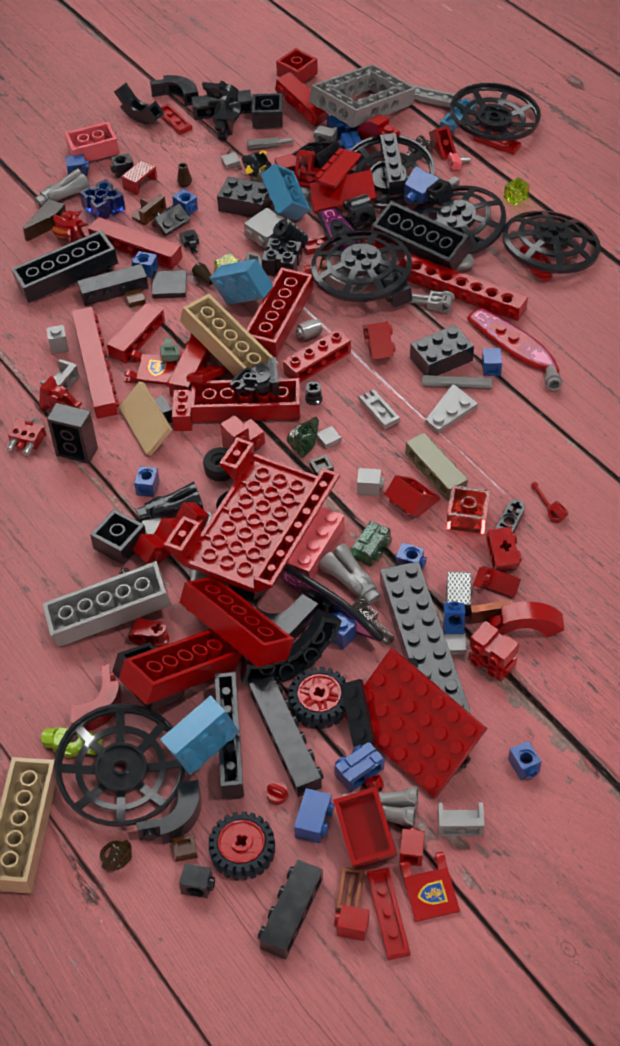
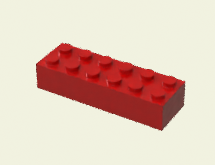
M282 267L272 283L273 287L262 300L246 329L276 358L313 291L312 274Z
M300 378L278 379L280 395H274L270 391L265 394L247 391L237 394L236 388L234 390L230 388L232 380H212L203 383L192 382V422L226 421L233 416H236L241 421H248L250 419L253 421L300 419Z
M208 577L184 583L179 603L211 628L213 632L222 637L226 643L233 646L240 654L249 659L253 665L261 667L288 659L294 638L222 581L214 577Z
M212 629L125 659L119 680L143 703L148 705L215 679V674L235 671L242 654L226 643Z

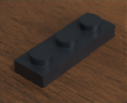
M363 679L340 684L353 747L360 744L363 746L368 742H376Z

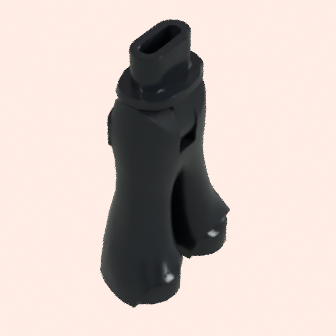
M193 481L171 494L153 498L149 502L144 503L143 507L137 508L140 521L177 514L183 502H196L203 510L204 508L196 484Z

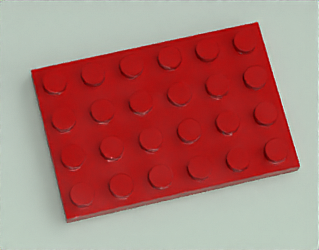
M390 648L364 685L376 741L374 744L433 798H437L488 728L398 651Z

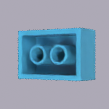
M273 164L261 174L263 184L269 192V198L273 201L274 210L278 215L298 221L311 210L294 171Z
M257 259L221 265L210 277L227 305L263 299L273 287L272 282Z
M210 695L160 740L191 775L194 771L200 769L202 764L211 756L217 754L219 749L227 742L233 740L240 731L227 712Z

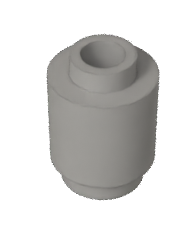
M318 319L303 322L297 325L296 334L303 341L313 338L323 331L322 324Z

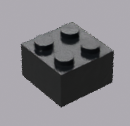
M282 93L252 94L253 127H283Z
M113 509L90 534L93 549L124 565L135 553L133 548L140 534H146L144 524Z

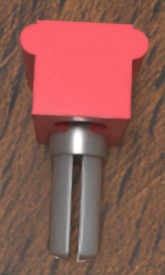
M452 152L449 153L447 159L452 172L460 171L462 163H470L471 161L470 157H459L458 153L452 154Z

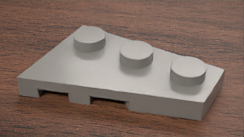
M452 384L426 418L425 424L436 434H439L477 409L478 403L456 385Z

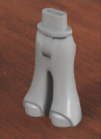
M77 168L60 182L47 186V188L40 192L41 195L35 197L40 206H43L48 199L58 202L73 194H87L92 189L86 176Z
M347 544L339 545L336 547L334 554L330 551L321 559L318 568L323 573L337 578L360 600H365L368 604H371L380 598L381 595L376 590L377 586L373 583L371 577L360 567Z
M412 786L397 792H379L387 821L404 827L414 828L418 807V787Z

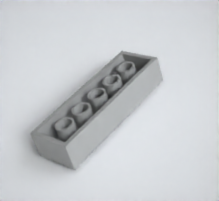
M156 561L43 603L50 635L58 647L172 605L163 574Z

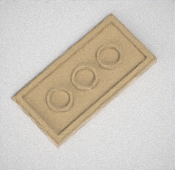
M139 381L119 408L146 455L152 456L170 434L172 428L146 385Z

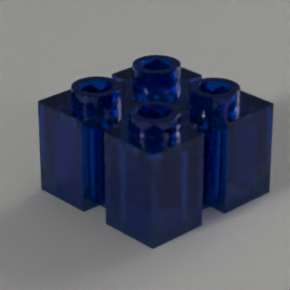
M107 179L96 183L94 188L88 187L79 192L82 207L88 213H92L95 219L98 217L108 219L110 217L109 214H118L126 209L123 194L117 188L113 189V185Z

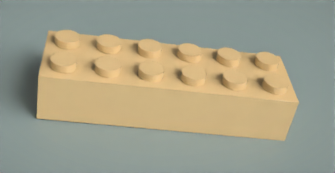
M210 294L183 307L180 322L234 376L246 367L252 369L260 363L267 365L268 359L273 358Z
M12 757L0 803V891L32 894L57 783L54 767L55 760Z

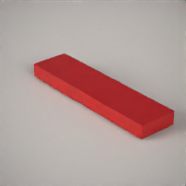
M389 867L367 871V879L387 961L410 956V949Z

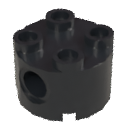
M367 194L350 198L343 202V207L348 215L346 219L355 230L371 227L376 221L373 205L368 203L371 200Z

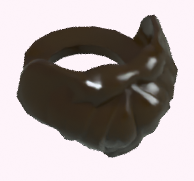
M116 840L107 843L100 852V859L103 862L101 868L109 872L124 868L132 859L131 843L128 840L122 842ZM109 847H111V850H110L109 855H108V858H107V857H105V855H104V854H105V851H106Z

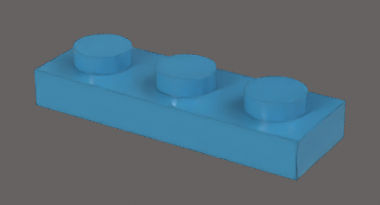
M464 98L459 103L466 106L471 101ZM477 103L474 104L470 109L475 110L477 108ZM455 106L454 113L460 121H464L463 111ZM449 112L440 121V126L449 125L450 130L454 131L458 125L454 122Z

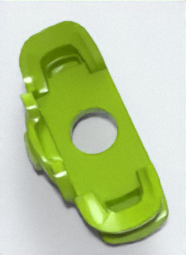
M46 728L41 735L43 746L45 748H52L56 754L59 743L68 728ZM77 733L75 735L78 736V739L68 744L64 757H77L80 749L85 744V741ZM102 739L97 741L101 746L103 745ZM90 748L86 753L89 755H97V753L92 748Z

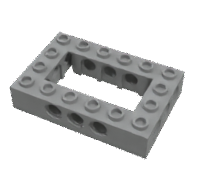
M370 64L313 84L309 102L317 108L326 111L327 114H331L338 120L347 123L348 126L356 127L376 115L385 116L413 105L416 88L381 68ZM368 90L376 93L363 99L360 98L358 102L350 98Z

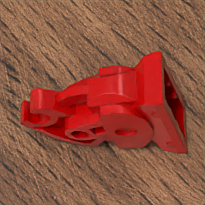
M50 376L40 387L39 408L43 410L49 408L52 411L55 404L58 403L82 409L80 408L82 405L81 401H76L67 388L57 385L54 377Z

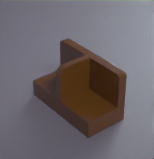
M160 194L151 201L141 198V208L132 214V219L147 225L154 219L153 217L156 214L162 213L167 209L165 196Z

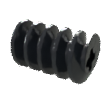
M282 219L274 226V235L282 239L283 242L287 243L289 240L301 242L302 249L307 244V234L289 219Z

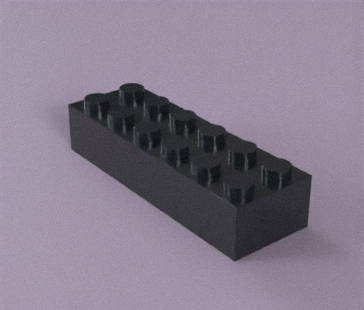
M393 201L388 204L372 225L374 231L386 233L401 241L409 252L453 270L459 267L473 248L468 235Z
M102 230L16 266L11 270L17 286L29 303L119 263L115 248Z

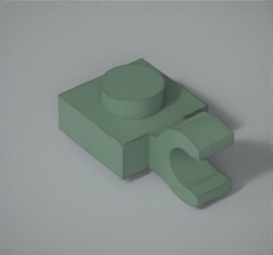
M164 338V345H160L162 361L171 362L179 360L178 345H172L171 338Z

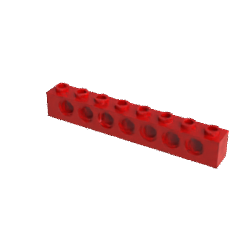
M406 255L398 264L403 268H406L407 265ZM411 255L412 271L407 280L408 282L436 292L449 291L454 294L455 299L480 308L483 307L488 311L519 321L527 309L528 296Z

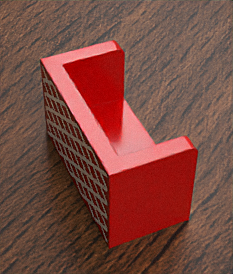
M140 160L121 176L123 189L138 195V183L146 177L154 180L157 179L156 166Z

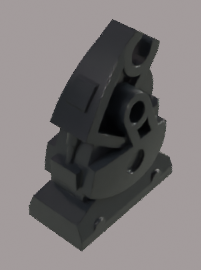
M276 357L268 359L267 365L260 363L252 369L249 367L244 368L233 378L230 388L232 390L236 388L237 394H241L244 391L265 394L270 391L274 395H280Z

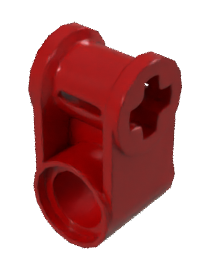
M137 618L134 620L128 639L137 645L150 642L155 647H161L169 643L170 637L166 632L167 628L163 622Z

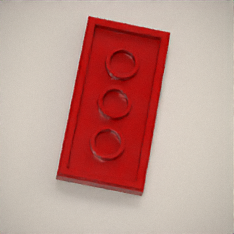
M371 170L346 175L336 188L325 186L318 182L309 183L314 213L328 208H343L344 201L363 194H367L371 201L377 200Z

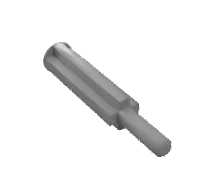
M278 137L247 140V148L279 147V144L293 143V138L278 140Z

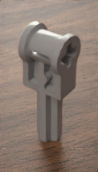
M431 291L429 296L412 294V301L409 303L427 305V310L447 314L451 312V304L454 302L455 296L449 291Z

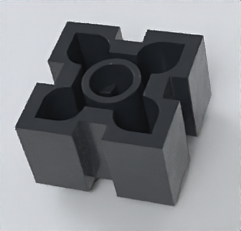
M269 238L266 246L267 251H264L261 258L262 268L266 275L275 276L281 267L297 271V266H299L302 259V243L290 240L284 243L282 239Z

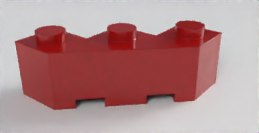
M183 502L176 517L162 518L154 534H140L133 551L147 564L155 561L160 563L171 555L164 547V543L183 516L200 522L202 531L210 515L196 502Z

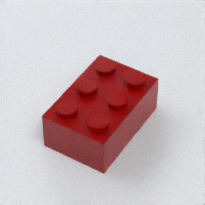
M376 786L333 799L354 869L398 856Z

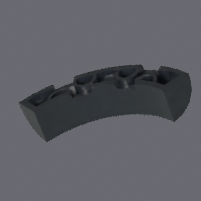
M316 610L307 630L292 644L287 660L257 667L243 656L240 669L242 684H250L269 676H273L275 681H284L308 669L321 658L323 651L329 643L333 642L342 620L330 613Z

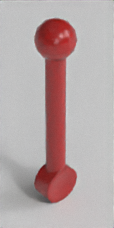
M533 482L531 488L537 491L548 510L550 503L538 488V483Z

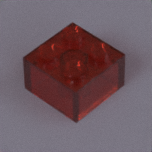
M452 485L446 529L484 534L490 490Z

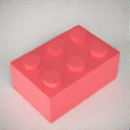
M109 121L64 132L67 148L71 156L84 154V159L89 162L119 154L117 138Z

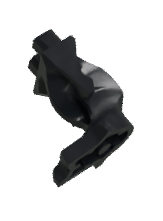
M220 81V83L202 82V87L206 91L207 97L220 99L215 107L212 119L215 124L214 129L218 133V139L227 140L228 135L233 134L232 126L239 118L241 112V104L238 101L239 90L233 85L226 84L224 81Z

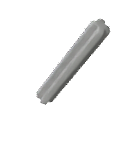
M423 375L422 385L451 387L454 384L457 387L492 388V378Z

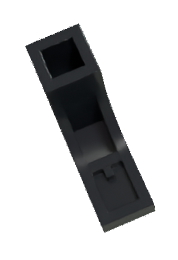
M164 75V79L150 81L152 97L177 95L183 99L185 106L192 105L191 97L199 96L195 83L182 76Z
M124 83L114 91L122 103L121 109L130 118L139 123L151 124L165 114L157 101L151 104L141 102L127 83Z
M198 780L176 783L178 802L170 814L159 819L136 822L140 840L151 841L161 837L162 843L168 844L173 842L172 838L184 836L192 829L198 820L202 804Z

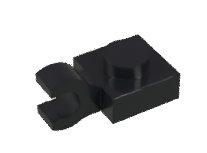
M195 230L179 233L183 246H189L191 253L198 252L196 245L199 244V238Z

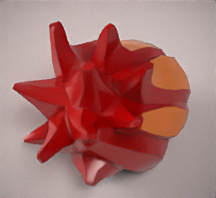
M69 210L61 216L54 214L55 226L52 227L54 235L57 238L67 239L69 244L71 240L75 242L77 239H81L80 235L83 238L86 237L81 227L88 224L78 218L82 211L75 212Z

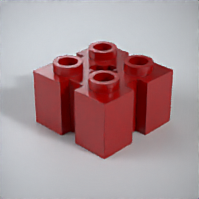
M485 621L470 637L471 649L469 650L468 660L475 667L481 669L484 667L491 678H496L502 682L516 667L517 657L515 655L518 653L519 643L507 635H501L497 628Z

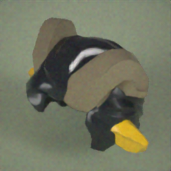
M262 150L260 153L254 152L242 157L241 160L246 169L245 172L251 176L252 181L261 183L263 181L261 174L272 166L266 156L267 151Z

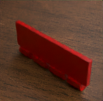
M339 148L313 177L314 181L336 188L361 159L362 154Z

